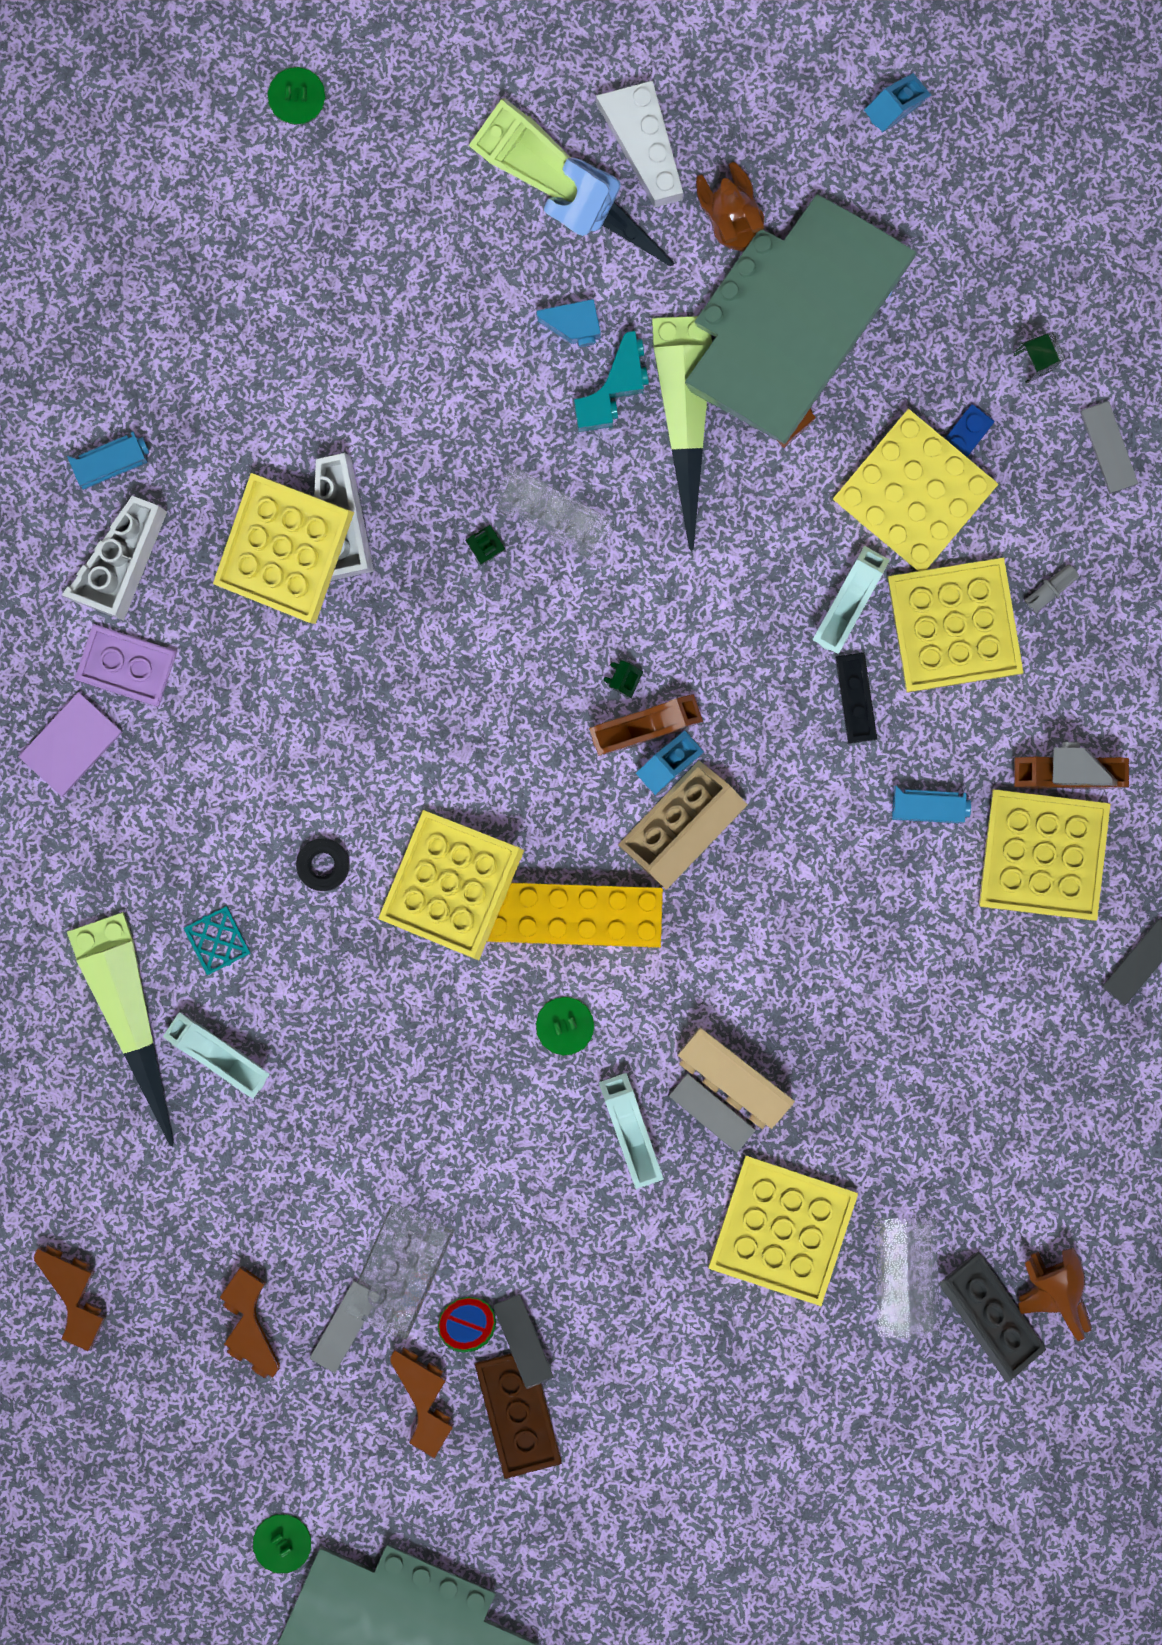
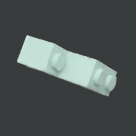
M866 546L863 547L816 632L813 641L819 643L824 649L832 650L839 654L890 559Z
M180 1012L163 1035L176 1048L208 1067L252 1099L263 1088L266 1079L270 1075L244 1053L219 1039L205 1027Z
M627 1073L598 1082L635 1189L664 1180Z

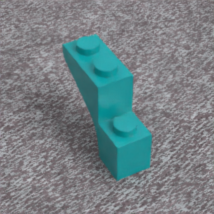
M635 331L624 334L603 387L590 396L574 399L578 432L612 428L613 419H618L616 401L610 402V398L643 394L644 385H649L647 368H641L639 357L644 356L642 339H636Z

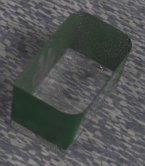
M1054 332L1021 343L1013 353L1014 357L1027 351L1036 372H1038L1031 379L1025 380L1026 383L1054 371L1065 360L1064 353Z

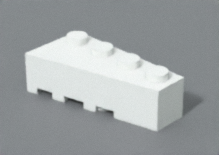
M653 81L597 95L596 105L605 118L608 127L618 141L654 208L681 201L683 199V190Z
M342 453L316 459L314 497L354 512L331 581L374 572L351 457Z
M131 496L110 526V531L97 544L93 555L86 565L81 567L76 574L78 576L71 586L66 588L62 596L124 621L167 511L158 505Z

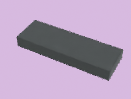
M1160 919L1153 924L1101 986L1123 1006H1126L1162 963V921Z
M520 1294L493 1305L526 1389L554 1378Z

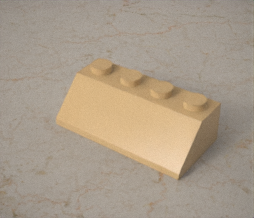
M698 760L618 846L667 890L748 804L728 783Z
M702 1028L696 1030L677 1055L682 1059L679 1063L680 1066L692 1075L695 1071H698L705 1077L702 1081L703 1084L715 1093L721 1089L728 1095L725 1101L738 1111L744 1107L752 1114L749 1120L762 1130L766 1125L772 1129L795 1103L793 1099Z

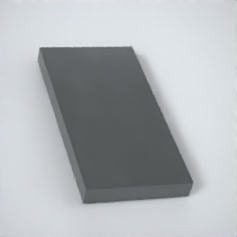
M979 1251L971 1255L938 1283L1005 1382L1014 1379L1046 1350Z

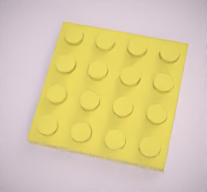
M908 408L835 495L833 500L917 571H923L928 569L999 484Z
M251 473L213 584L306 622L316 624L354 512Z
M1004 558L887 577L906 693L1024 673Z
M993 789L979 907L1097 921L1111 803Z
M423 810L378 919L480 960L524 850Z
M745 1155L708 1269L822 1306L858 1193Z

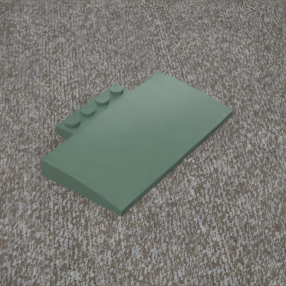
M816 194L785 240L765 230H760L756 233L695 320L698 328L716 338L685 381L689 391L779 442L786 444L917 255L916 252L867 221Z
M387 1544L376 1570L321 1546L278 1645H538L539 1642L485 1618L495 1597V1591Z

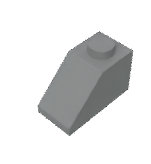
M1063 742L1062 748L1054 747V784L1117 786V779L1089 750L1080 748V743Z

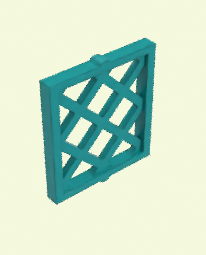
M227 906L208 916L205 915L202 919L183 928L207 976L251 954ZM219 913L224 914L221 924L211 922L213 916ZM227 916L234 929L224 926ZM205 923L202 934L192 931L194 926ZM209 925L219 928L216 938L206 935ZM223 930L233 932L230 943L220 940ZM191 934L201 937L198 947L196 946ZM236 935L243 947L234 945ZM204 939L214 942L212 952L201 949ZM218 943L228 946L225 957L215 954ZM232 948L242 951L240 956L234 959L229 958ZM200 953L210 956L207 965ZM214 957L224 960L222 965L211 968Z

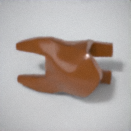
M732 162L728 166L733 182L728 178L722 179L719 189L713 193L704 176L699 175L696 179L697 197L702 210L711 220L714 236L719 243L730 249L743 252L756 233L765 229V217L755 201L753 186L747 174L738 164Z
M1075 1248L1063 1250V1262L1048 1268L1045 1267L1039 1251L1031 1254V1258L1025 1261V1266L1035 1287L1019 1296L1018 1307L1020 1313H1061L1076 1340L1081 1341L1085 1339L1084 1332L1091 1331L1092 1327L1082 1298L1086 1284L1085 1273Z

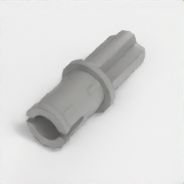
M1066 565L1050 580L1045 579L1043 581L1044 584L1024 599L1025 603L1037 614L1055 597L1057 599L1060 598L1059 594L1079 578L1078 572L1073 566Z

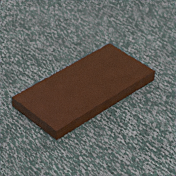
M512 1353L475 1362L504 1479L562 1464L542 1384L526 1389Z

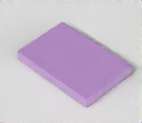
M93 624L74 680L159 707L177 651Z
M78 692L19 755V758L63 797L122 734V731Z

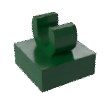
M491 525L465 540L481 566L506 551Z
M620 660L619 664L612 662L610 667L616 670L612 679L604 677L603 680L613 690L632 698L643 671L623 660Z

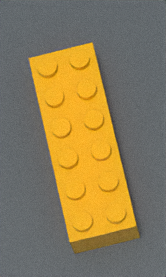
M511 883L487 942L661 948L663 888Z

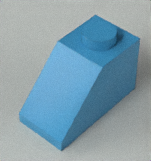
M912 73L885 88L864 111L870 117L872 124L883 133L904 119L926 101L931 94Z
M594 299L536 311L537 321L571 344L578 343L579 347H586L596 344V339H601Z
M684 730L656 753L636 774L656 795L700 757L704 751Z

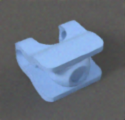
M568 158L562 170L566 176L574 181L577 187L576 198L573 202H570L563 198L552 197L547 200L544 211L573 232L584 236L602 227L620 190L621 184L614 176L593 167L581 159Z

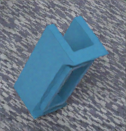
M131 432L132 437L129 438L127 435L78 455L79 459L67 456L79 486L84 490L148 463L145 455L150 452L144 438L138 439L136 434Z
M895 785L893 787L892 820L963 824L965 823V817L970 818L971 800H966L967 793H962L961 797L956 792L904 790L903 793Z

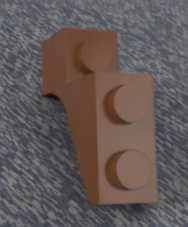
M691 694L675 698L637 713L598 724L589 728L598 756L633 748L660 736L679 732L703 722L695 696Z
M1053 757L1015 758L1014 787L1082 790L1129 788V758H1097L1117 779V786L1056 785L1053 783Z
M47 1245L46 1248L40 1247L34 1254V1261L59 1294L67 1309V1324L61 1339L89 1351L92 1349L107 1317L100 1314L102 1309L88 1302L84 1306L80 1304L95 1271L88 1269L90 1264L84 1260L74 1257L73 1261L62 1257L63 1251L50 1245Z
M242 1266L220 1296L225 1301L223 1306L235 1315L239 1311L244 1314L224 1345L228 1347L227 1353L238 1361H242L244 1358L253 1364L251 1369L263 1378H266L268 1375L273 1378L280 1368V1363L256 1313L258 1297L266 1282Z
M403 1347L402 1350L396 1348L390 1358V1362L415 1404L418 1414L417 1427L409 1443L435 1458L454 1424L449 1422L451 1417L437 1408L434 1412L429 1410L447 1378L442 1376L444 1370L430 1362L425 1366L417 1361L419 1356L410 1349Z

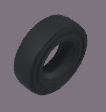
M319 838L308 842L302 847L296 860L299 878L307 887L316 891H330L340 886L346 879L350 867L345 849L339 843L326 838ZM326 853L334 860V869L327 876H318L312 870V860L318 854Z

